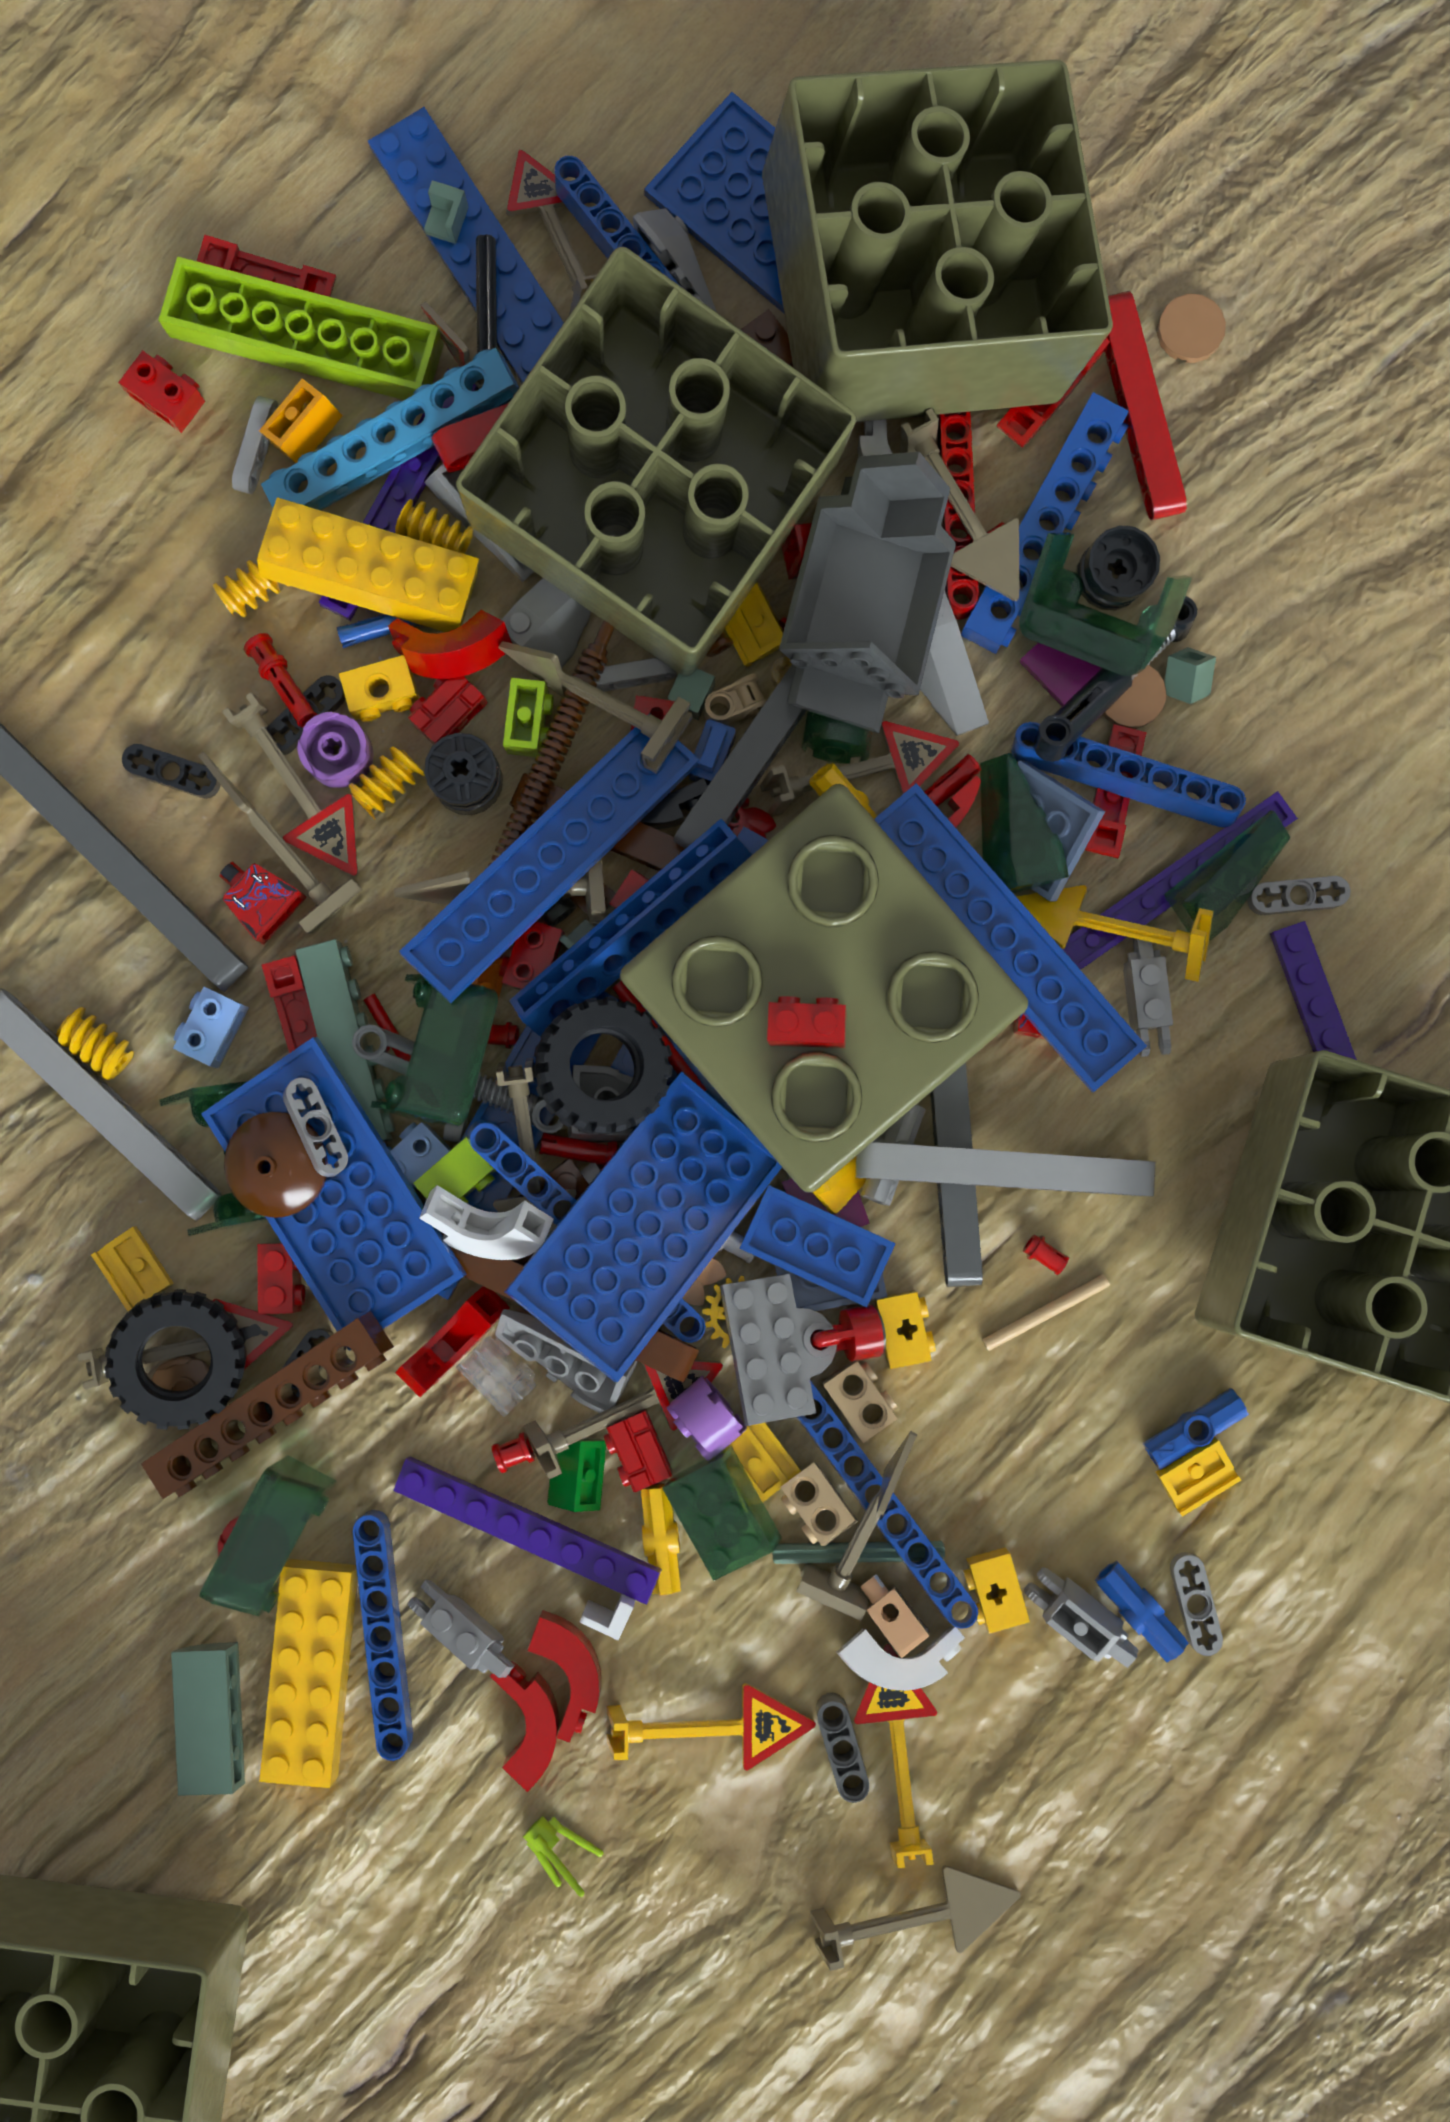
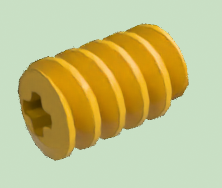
M409 499L397 519L395 533L459 553H466L473 535V528L471 526H468L462 533L460 532L462 524L460 520H456L450 527L448 525L449 514L446 513L440 520H437V508L433 507L426 514V502L421 501L414 508L413 500Z
M251 560L246 562L248 573H245L240 568L235 569L237 581L228 575L224 577L225 589L217 583L213 584L214 590L233 616V612L238 613L242 617L247 616L245 604L254 610L257 609V596L265 602L269 601L268 588L276 594L281 592L278 582L259 577L258 565Z
M394 746L389 748L393 757L392 760L383 755L379 757L382 769L373 764L369 766L372 778L364 774L359 775L362 787L354 783L349 784L352 796L374 820L376 818L372 811L373 808L382 813L386 811L382 802L383 799L393 804L396 802L393 790L403 795L406 793L403 781L413 786L416 784L412 773L416 772L425 776L420 767L404 750L401 751Z
M81 1006L62 1022L56 1033L58 1042L63 1047L69 1046L70 1053L73 1055H80L83 1063H91V1068L94 1071H102L104 1079H114L129 1064L134 1056V1051L126 1052L129 1045L128 1040L124 1039L119 1044H115L118 1037L116 1031L105 1036L107 1024L102 1023L94 1028L93 1026L97 1019L95 1015H91L84 1020L83 1016L86 1008Z

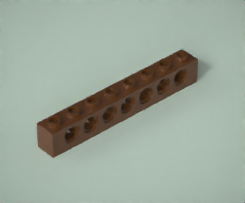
M372 1311L355 1319L227 1405L219 1414L215 1413L210 1417L209 1421L196 1426L145 1460L141 1465L162 1499L173 1493L181 1497L197 1486L194 1480L202 1475L206 1480L222 1470L223 1466L220 1462L229 1457L231 1462H234L248 1453L250 1449L247 1444L256 1439L258 1444H261L275 1435L277 1431L274 1426L283 1421L285 1426L290 1425L304 1415L301 1410L303 1407L310 1403L315 1408L332 1397L329 1390L336 1385L342 1390L358 1380L359 1377L356 1372L363 1367H366L369 1372L385 1362L387 1359L384 1353L394 1346ZM346 1347L353 1350L355 1361L348 1358ZM319 1365L326 1370L327 1379L320 1375ZM292 1384L299 1389L300 1397H297L292 1392ZM265 1402L271 1406L272 1415L266 1411ZM238 1420L243 1423L245 1433L239 1429ZM211 1438L216 1441L218 1450L213 1447ZM185 1457L190 1460L191 1468L186 1464Z

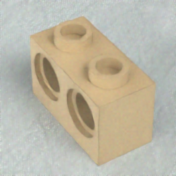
M850 1361L823 1380L822 1384L864 1443L897 1420L892 1411L898 1407L886 1390L880 1394L872 1383L878 1378L867 1362L860 1365L858 1361ZM857 1375L861 1378L862 1384L857 1392L849 1393L843 1389V1381L847 1376ZM869 1404H877L881 1407V1415L876 1421L870 1422L863 1418V1410Z
M815 1462L780 1487L785 1493L781 1497L782 1502L792 1515L798 1512L806 1524L801 1528L812 1544L818 1541L821 1546H826L858 1522L819 1465ZM805 1482H811L815 1487V1496L808 1502H802L797 1494L799 1486ZM824 1511H831L836 1517V1525L830 1531H823L818 1525V1518Z

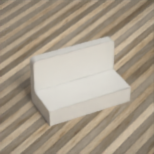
M621 1594L614 1611L588 1600L580 1622L619 1640L634 1608L635 1600Z

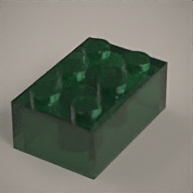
M732 1446L724 1449L709 1461L704 1459L673 1475L662 1488L713 1581L774 1552L782 1539Z

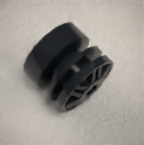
M1120 525L1106 530L1087 548L1077 564L1076 582L1081 595L1089 604L1101 610L1116 611L1129 606L1154 583L1159 573L1160 555L1156 543L1146 532L1134 526ZM1110 567L1115 568L1114 574L1118 575L1116 579L1112 577V571L1108 570Z
M454 733L441 738L431 747L425 759L424 774L429 788L445 808L457 814L475 815L486 811L497 801L502 791L503 774L498 760L489 746L482 739L472 734ZM457 767L467 768L469 773L466 776L463 774L458 775L455 770Z

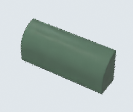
M238 1642L200 1644L171 1652L178 1796L233 1794L245 1784Z

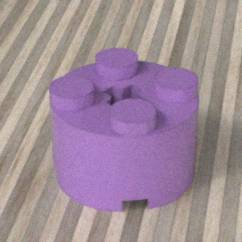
M325 712L314 716L305 724L300 740H298V755L303 766L319 782L330 788L349 787L350 783H358L360 781V774L367 775L370 772L369 766L373 764V746L368 735L355 720L336 712ZM339 745V753L333 756V747Z
M703 1375L666 1407L675 1419L674 1423L686 1438L689 1436L693 1438L697 1443L695 1445L707 1461L716 1457L747 1430L739 1415H732L734 1412L730 1408L728 1401Z

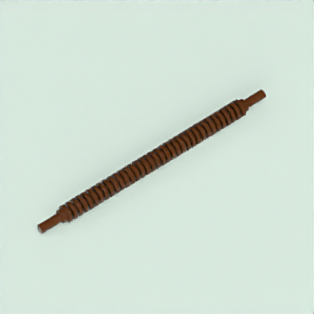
M603 620L594 643H590L587 649L584 648L581 655L583 657L578 659V664L580 665L575 666L574 671L576 673H573L571 676L597 687L595 682L600 681L601 676L599 674L604 672L605 668L603 666H606L608 662L606 647L615 629L611 624ZM569 690L564 691L563 695L566 698H561L560 704L562 706L557 707L556 712L558 714L553 716L552 720L556 723L551 722L549 725V729L552 731L546 732L545 736L548 739H543L542 745L546 748H539L538 753L542 756L537 755L534 761L538 764H532L531 770L536 773L529 772L527 777L532 781L525 780L524 786L529 790L522 788L520 794L525 798H517L516 802L522 805V807L514 805L513 811L518 813V815L510 814L509 819L515 823L508 821L506 827L511 831L503 830L502 833L507 840L499 839L498 843L504 846V848L498 846L495 848V852L500 855L527 828L534 824L531 820L537 821L540 818L535 812L542 813L543 807L539 804L545 805L547 799L543 796L548 797L551 792L545 787L553 788L554 782L549 779H557L558 775L553 771L560 772L561 766L557 763H564L565 758L562 755L566 756L569 750L566 747H571L572 741L570 739H574L576 735L573 731H578L579 724L576 722H582L583 717L580 714L584 715L587 710L584 706H589V701ZM492 855L491 860L495 861L499 856Z

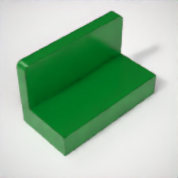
M581 1439L569 1445V1449L556 1454L562 1474L549 1479L547 1503L550 1506L572 1512L599 1511L601 1508L606 1443L602 1439Z

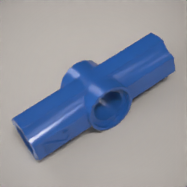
M1229 1388L1193 1412L1183 1413L1177 1422L1143 1442V1445L1151 1460L1161 1470L1193 1449L1208 1445L1214 1436L1249 1414L1241 1398L1232 1388ZM1200 1420L1203 1425L1201 1434L1194 1438L1190 1437L1188 1432L1190 1424L1193 1421Z
M1117 1560L1108 1564L1099 1572L1095 1579L1098 1586L1119 1608L1118 1612L1138 1635L1142 1634L1166 1663L1176 1659L1184 1652L1189 1644L1184 1635L1164 1615L1165 1611L1144 1587L1141 1589Z

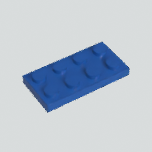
M768 1185L739 1249L867 1307L896 1243Z

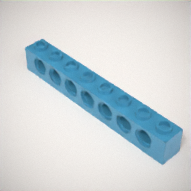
M496 347L492 350H483L476 354L473 361L468 364L448 370L444 374V378L433 384H425L415 390L413 396L404 401L391 403L382 414L375 418H367L360 421L356 425V429L351 432L331 438L327 442V446L316 452H308L302 455L296 464L287 469L283 468L274 471L268 480L261 483L272 508L278 497L314 509L323 510L434 446L431 438L441 428L509 403L518 391L519 386L504 357ZM484 379L482 388L478 391H472L473 384L478 380ZM454 396L453 404L448 408H443L444 401L448 397ZM425 413L422 423L414 426L413 423L416 416ZM395 430L394 438L385 443L386 434ZM362 447H366L364 456L356 459L357 451ZM337 463L334 474L327 476L328 468ZM308 480L307 488L299 493L300 484Z

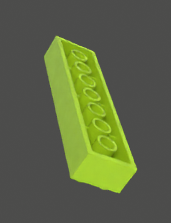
M178 256L158 319L170 338L401 400H406L413 396L415 390L425 384H433L444 346L436 325Z

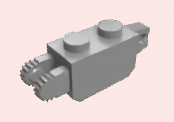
M1133 938L1134 952L1127 954L1128 962L1124 963L1123 970L1129 1024L1147 1045L1139 1053L1141 1057L1149 1056L1150 1053L1149 1029H1157L1158 1046L1161 1054H1170L1171 1037L1169 1026L1173 1025L1166 959L1165 956L1161 957L1160 950H1153L1152 942Z
M1042 1567L1037 1573L1038 1579L1054 1592L1052 1596L1032 1582H1029L1024 1588L1027 1597L1044 1610L1042 1616L1046 1623L1092 1660L1100 1661L1103 1657L1107 1659L1113 1657L1128 1668L1137 1658L1138 1649L1127 1640L1128 1634L1123 1630L1124 1621L1068 1577L1064 1581L1048 1568Z
M426 1579L421 1588L435 1601L432 1608L430 1609L422 1600L416 1597H412L408 1602L409 1608L422 1619L420 1624L470 1670L478 1669L482 1673H486L489 1669L498 1678L507 1677L515 1665L501 1653L504 1649L502 1643L505 1640L502 1634L464 1600L456 1595H448L435 1583Z

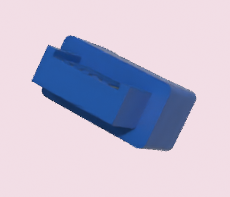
M711 719L706 721L694 753L699 759L698 766L689 774L690 780L696 782L704 778L707 786L710 784L729 756L736 738L735 728Z

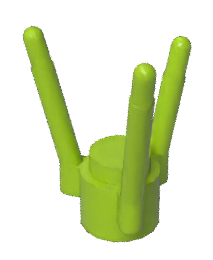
M541 1816L523 1835V1838L528 1842L526 1845L534 1852L556 1887L561 1886V1881L549 1860L577 1895L583 1897L585 1894L584 1890L552 1850L560 1840L555 1834L559 1832L598 1857L603 1856V1851L563 1826L554 1816L549 1822L544 1816Z

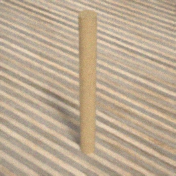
M1102 1274L983 1338L982 1341L987 1350L991 1351L1109 1287L1110 1284L1105 1275Z

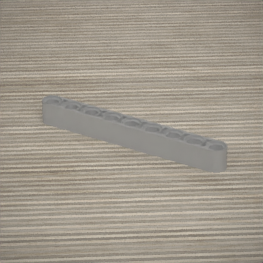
M0 988V1039L186 1215L198 1221L222 1196L221 1192L89 1066L83 1063L77 1055L70 1053L68 1047L61 1046L56 1035L17 998L5 989Z
M872 1142L856 1156L855 1177L1153 1197L1156 1162Z

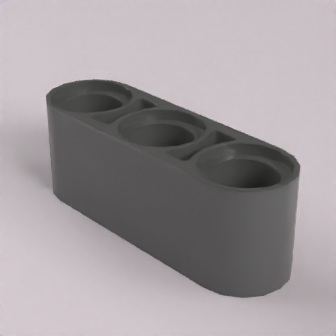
M826 1693L817 1701L816 1713L838 1792L844 1800L857 1803L864 1800L870 1789L866 1768L844 1698L836 1693ZM827 1707H839L842 1710L841 1715L835 1720L826 1719L823 1716V1712ZM842 1740L848 1741L852 1744L851 1749L845 1754L836 1753L833 1747L837 1742ZM850 1775H856L862 1779L859 1786L855 1788L846 1787L843 1783Z

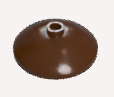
M267 1112L253 1116L237 1128L227 1145L224 1157L227 1183L236 1199L244 1207L256 1214L273 1218L296 1214L313 1203L324 1186L326 1177L320 1175L314 1169L289 1113ZM306 1122L307 1132L314 1137H319L315 1129ZM323 1142L314 1145L316 1150L319 1149L322 1145L325 1150ZM327 1154L322 1159L324 1165L328 1164ZM265 1160L271 1165L268 1173L264 1171L262 1166Z

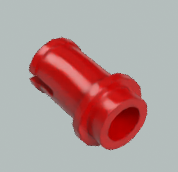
M507 1022L506 1025L477 1023L474 1037L478 1039H475V1044L505 1045L507 1049H511L519 1039V1026L512 1025V1022Z
M1035 1234L1032 1235L1023 1248V1252L1027 1254V1259H1035L1056 1275L1063 1271L1070 1258L1045 1242L1043 1235L1040 1237Z

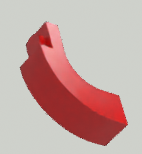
M482 609L460 627L444 633H426L399 618L388 625L393 637L392 645L400 655H404L410 671L427 678H457L480 671L506 654L499 649L502 641L512 643L505 622Z
M482 1286L395 1373L421 1397L447 1374L499 1321L503 1310H509L510 1307L494 1291Z
M542 1610L528 1651L556 1662L568 1677L571 1689L570 1701L557 1738L570 1743L573 1733L580 1734L587 1713L581 1710L584 1709L596 1713L601 1693V1668L592 1644L579 1628L565 1618Z
M511 1661L515 1666L507 1677L498 1678L492 1672L490 1677L517 1702L525 1716V1736L505 1758L502 1768L528 1792L542 1777L552 1759L558 1740L559 1711L554 1694L542 1675L537 1672L528 1682L525 1679L526 1673L517 1663Z

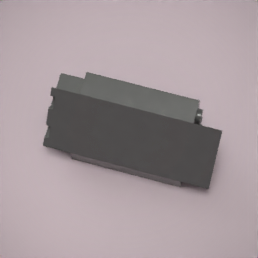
M920 452L859 456L854 475L845 477L841 495L819 496L779 650L796 666L787 704L879 733L888 696L903 698L904 695H919L956 542L941 526L950 487Z

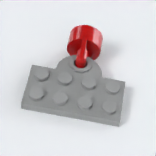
M790 1274L720 1286L745 1426L815 1414L816 1409L810 1378L821 1374L832 1363L836 1352L844 1351L847 1359L853 1362L880 1357L885 1351L886 1333L883 1319L878 1309L873 1305L843 1309L839 1314V1324L831 1325L822 1314L814 1310L796 1308Z

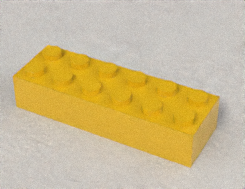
M277 497L259 550L257 564L259 577L448 632L463 625L477 578L479 558Z
M290 1559L281 1566L259 1782L331 1788L338 1777L358 1582L356 1565Z

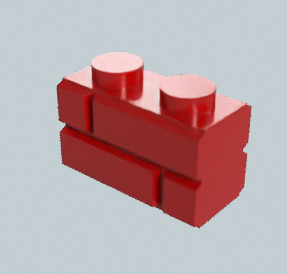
M464 676L437 679L433 685L435 690L427 698L420 697L410 708L412 714L408 719L433 745L445 736L460 733L488 704L485 696Z
M647 1409L606 1427L608 1434L603 1435L610 1454H618L622 1466L617 1467V1470L625 1487L631 1485L633 1492H638L673 1476V1470Z

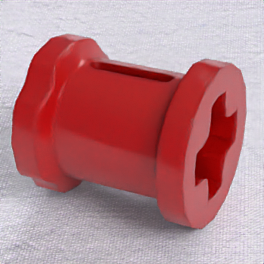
M525 1432L519 1433V1438L501 1445L495 1443L491 1446L493 1457L501 1473L507 1472L509 1467L524 1461L529 1463L535 1461L531 1442Z

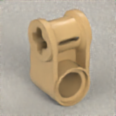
M757 674L744 676L734 683L709 694L704 707L705 721L711 719L729 726L742 719L756 716L767 701L764 699L757 684L759 680ZM721 703L728 708V713L723 716H717L712 713L710 708L714 704Z

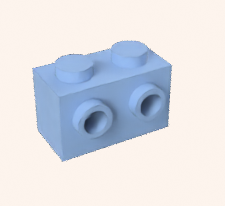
M203 987L202 991H198L190 1002L189 1009L191 1013L186 1023L182 1022L175 1032L174 1041L176 1043L173 1049L210 1067L219 1069L249 1007L212 989Z
M415 1122L410 1124L399 1135L402 1141L393 1149L390 1146L387 1147L414 1191L417 1187L413 1183L452 1150L424 1122L418 1125Z

